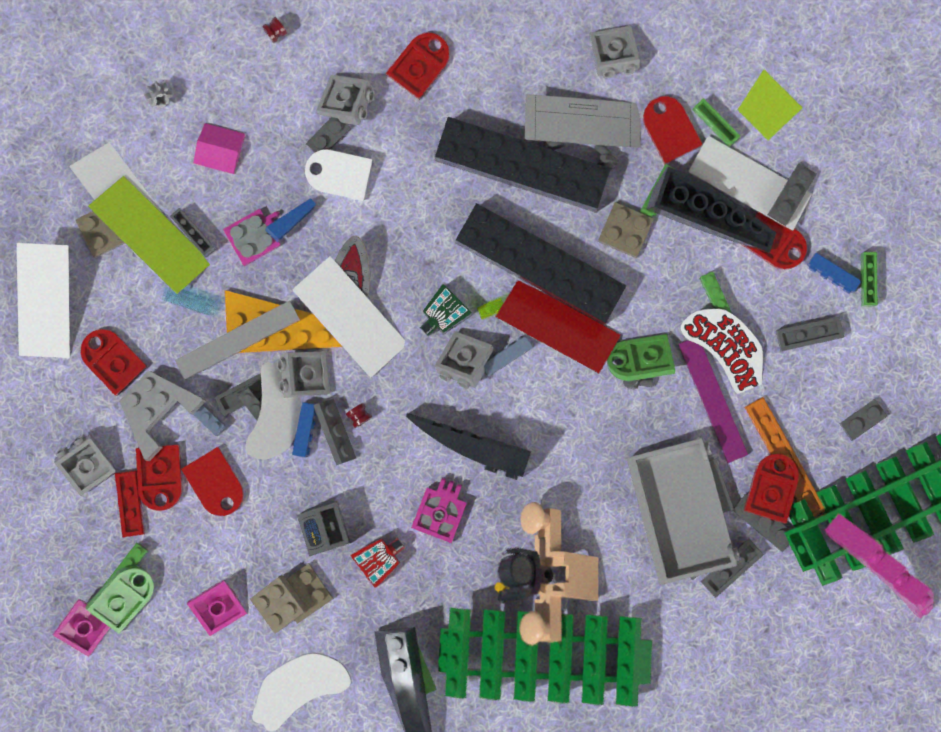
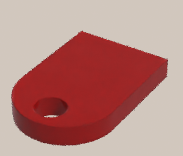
M422 33L416 36L389 68L386 75L420 100L448 64L449 48L446 41L434 33ZM438 41L441 44V48L438 51L430 50V42Z
M661 96L649 102L643 114V123L664 165L703 146L679 101L672 97ZM657 103L663 104L665 112L657 114L654 111V105Z
M758 212L755 217L776 232L771 251L767 253L751 247H744L777 269L789 270L798 266L804 260L807 252L804 236L795 228L791 230ZM794 248L799 251V259L792 260L789 258L788 252L790 249Z
M105 329L95 330L89 333L81 344L80 353L83 362L115 396H118L148 367L112 331ZM94 337H98L101 341V345L97 349L90 347V340Z
M180 445L162 446L163 448L150 461H146L140 448H136L139 497L143 504L152 510H168L174 507L181 498ZM158 494L166 496L167 502L164 506L156 504L155 498Z
M216 447L181 469L201 504L209 513L216 516H227L237 511L241 506L244 498L243 487L219 447ZM229 497L232 499L233 507L230 510L223 509L221 503L224 498Z
M772 454L760 460L755 468L743 511L783 524L787 523L799 480L798 468L789 457L782 454ZM778 459L782 460L785 464V468L781 472L774 468V462Z

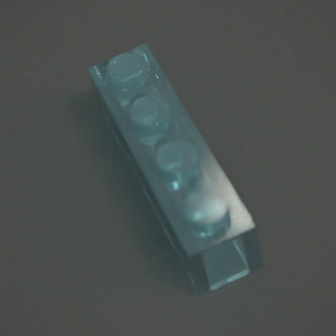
M166 287L162 296L163 301L213 318L218 306L212 299L204 300L202 296L197 294L192 296L190 292L185 290L176 294L171 288Z

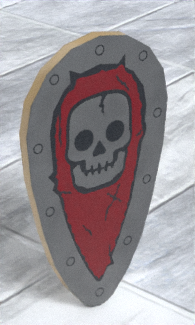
M353 235L341 247L335 262L363 294L368 297L370 288L368 255L361 238Z

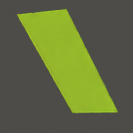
M763 69L737 110L769 141L802 107Z
M122 176L88 205L176 294L210 265L198 248L125 176Z

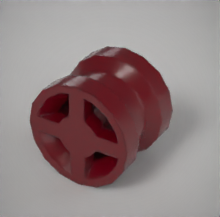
M276 16L272 18L271 23L262 26L273 43H276L279 37L288 34Z
M364 403L357 405L346 413V416L352 419L354 428H358L372 418V415L365 410L366 406Z

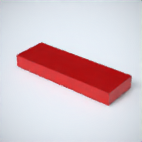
M137 471L114 473L122 538L145 535L141 500L138 493Z

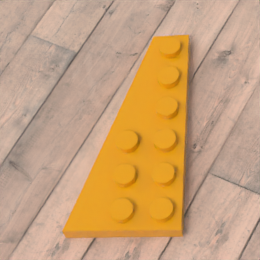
M225 290L227 333L280 305ZM295 309L300 321L236 354L342 347V345L313 313Z

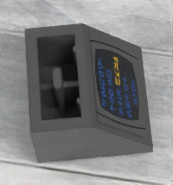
M339 502L297 515L309 556L351 544Z

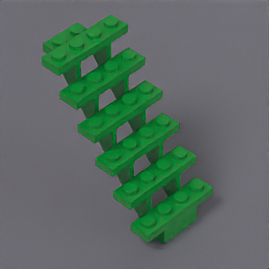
M939 434L936 438L941 446V434ZM927 441L906 450L915 469L905 475L897 456L877 463L876 467L885 484L876 490L866 470L846 478L845 480L854 496V499L846 504L836 484L816 492L825 509L824 513L814 518L805 499L792 503L789 518L794 527L784 532L803 572L814 569L822 586L843 578L834 560L840 556L845 555L852 571L866 567L842 547L831 553L817 525L826 520L831 523L838 514L854 524L848 510L859 506L871 531L868 535L881 544L884 551L889 555L904 549L896 533V530L904 526L913 543L935 535L926 516L936 512L941 522V470L939 468L941 467V459L936 461ZM919 477L931 502V505L925 509H922L909 481ZM887 491L901 516V519L893 524L879 498V495Z
M450 608L449 628H440L438 672L446 673L445 696L466 698L467 676H480L479 698L501 700L502 678L515 677L513 700L535 702L536 679H549L548 701L569 703L570 681H583L582 703L604 705L605 683L617 682L616 705L638 707L639 684H651L652 640L641 639L642 618L620 616L619 637H607L608 616L586 615L585 635H573L574 615L561 613V641L550 642L549 672L537 671L538 642L533 645L527 644L521 637L520 624L523 617L529 613L527 611H518L517 632H505V611L484 609L483 630H470L471 609ZM470 637H482L481 669L468 668ZM504 639H516L515 670H502ZM572 642H584L583 674L571 673ZM606 644H618L617 675H605Z

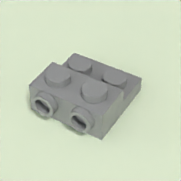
M631 25L590 32V41L598 76L611 78L615 73L621 72L629 75L639 69L640 59Z
M331 75L316 111L319 115L338 118L341 123L360 125L361 120H365L367 117L366 107L368 102L374 100V89L368 80Z
M455 331L435 364L438 376L447 382L453 379L457 381L459 386L468 389L469 386L476 388L485 372L484 365L494 350L493 346Z
M326 351L292 352L280 355V359L277 361V369L282 374L279 390L284 394V398L330 394Z
M91 434L78 436L73 441L74 445L69 449L66 446L56 452L55 455L57 457L54 459L55 465L80 496L116 472V468L105 456L103 449Z

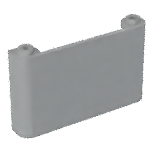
M703 438L626 458L659 585L737 566L736 561H740L738 549L732 547L708 455H712L708 442L704 443Z

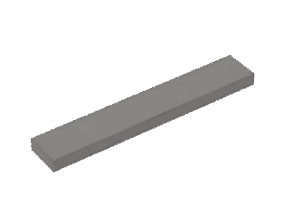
M288 301L176 359L175 362L186 380L300 321L291 301Z

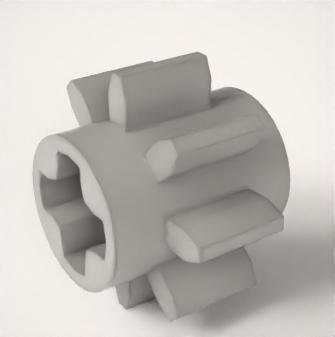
M155 81V83L147 86L148 93L144 94L151 107L157 106L162 109V107L170 104L169 97L173 95L166 83L161 85Z

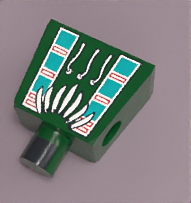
M443 284L423 310V314L428 320L420 329L428 337L437 328L443 334H446L468 319L472 312Z

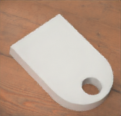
M320 150L312 154L305 166V175L309 184L318 191L364 201L373 159L334 150ZM314 162H318L322 166V172L318 175L311 172V165Z

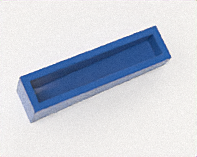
M311 198L268 225L265 231L278 243L315 208L316 203Z

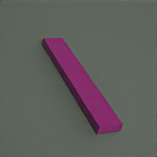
M690 340L678 344L727 463L747 456L748 453L703 346Z

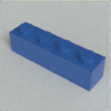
M814 253L807 264L809 270L819 272L822 278L830 279L833 285L841 286L843 291L848 294L854 293L861 283V280L818 253Z
M302 402L292 452L294 456L306 458L310 454L309 442H312L313 439L311 431L315 428L316 424L314 416H317L313 406L315 404Z

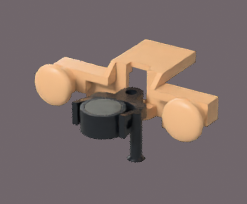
M530 502L522 510L520 521L523 530L528 534L538 532V535H535V551L519 547L506 549V554L514 555L505 556L501 559L498 565V576L501 583L508 589H506V592L499 591L497 597L498 601L503 604L509 600L523 599L540 594V599L535 600V611L527 613L520 624L522 639L527 644L533 645L538 641H561V597L598 601L599 596L598 557L561 552V510L543 509L538 502ZM566 567V583L549 584L553 580L551 568Z

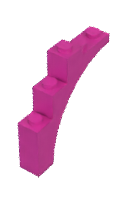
M838 514L825 529L829 538L881 579L903 600L918 618L921 619L923 615H928L934 603L932 590L911 575L903 564L886 553L881 544Z

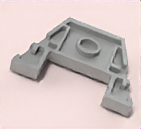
M149 370L119 401L146 461H150L163 448L149 431L177 401L192 415L206 402L204 398Z

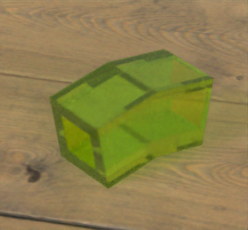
M501 298L477 307L481 320L497 315L503 305Z

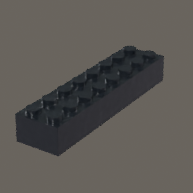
M451 117L447 118L435 154L436 162L595 213L598 210L611 169Z
M477 203L455 240L456 244L604 326L627 286Z

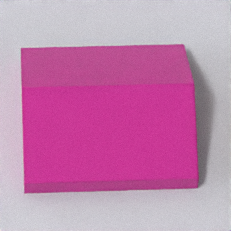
M204 123L197 140L193 164L234 174L245 134Z
M222 580L187 602V605L209 636L247 614L235 592L225 580Z
M78 599L57 627L53 636L89 657L110 627L86 610L87 602Z

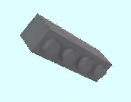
M180 207L170 215L172 220L205 257H208L216 250Z
M246 386L237 393L238 398L258 421L262 402L251 388Z
M717 459L709 460L723 513L734 510Z

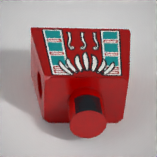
M398 538L388 545L383 539H380L350 556L373 587L377 588L400 564L395 555L405 547Z

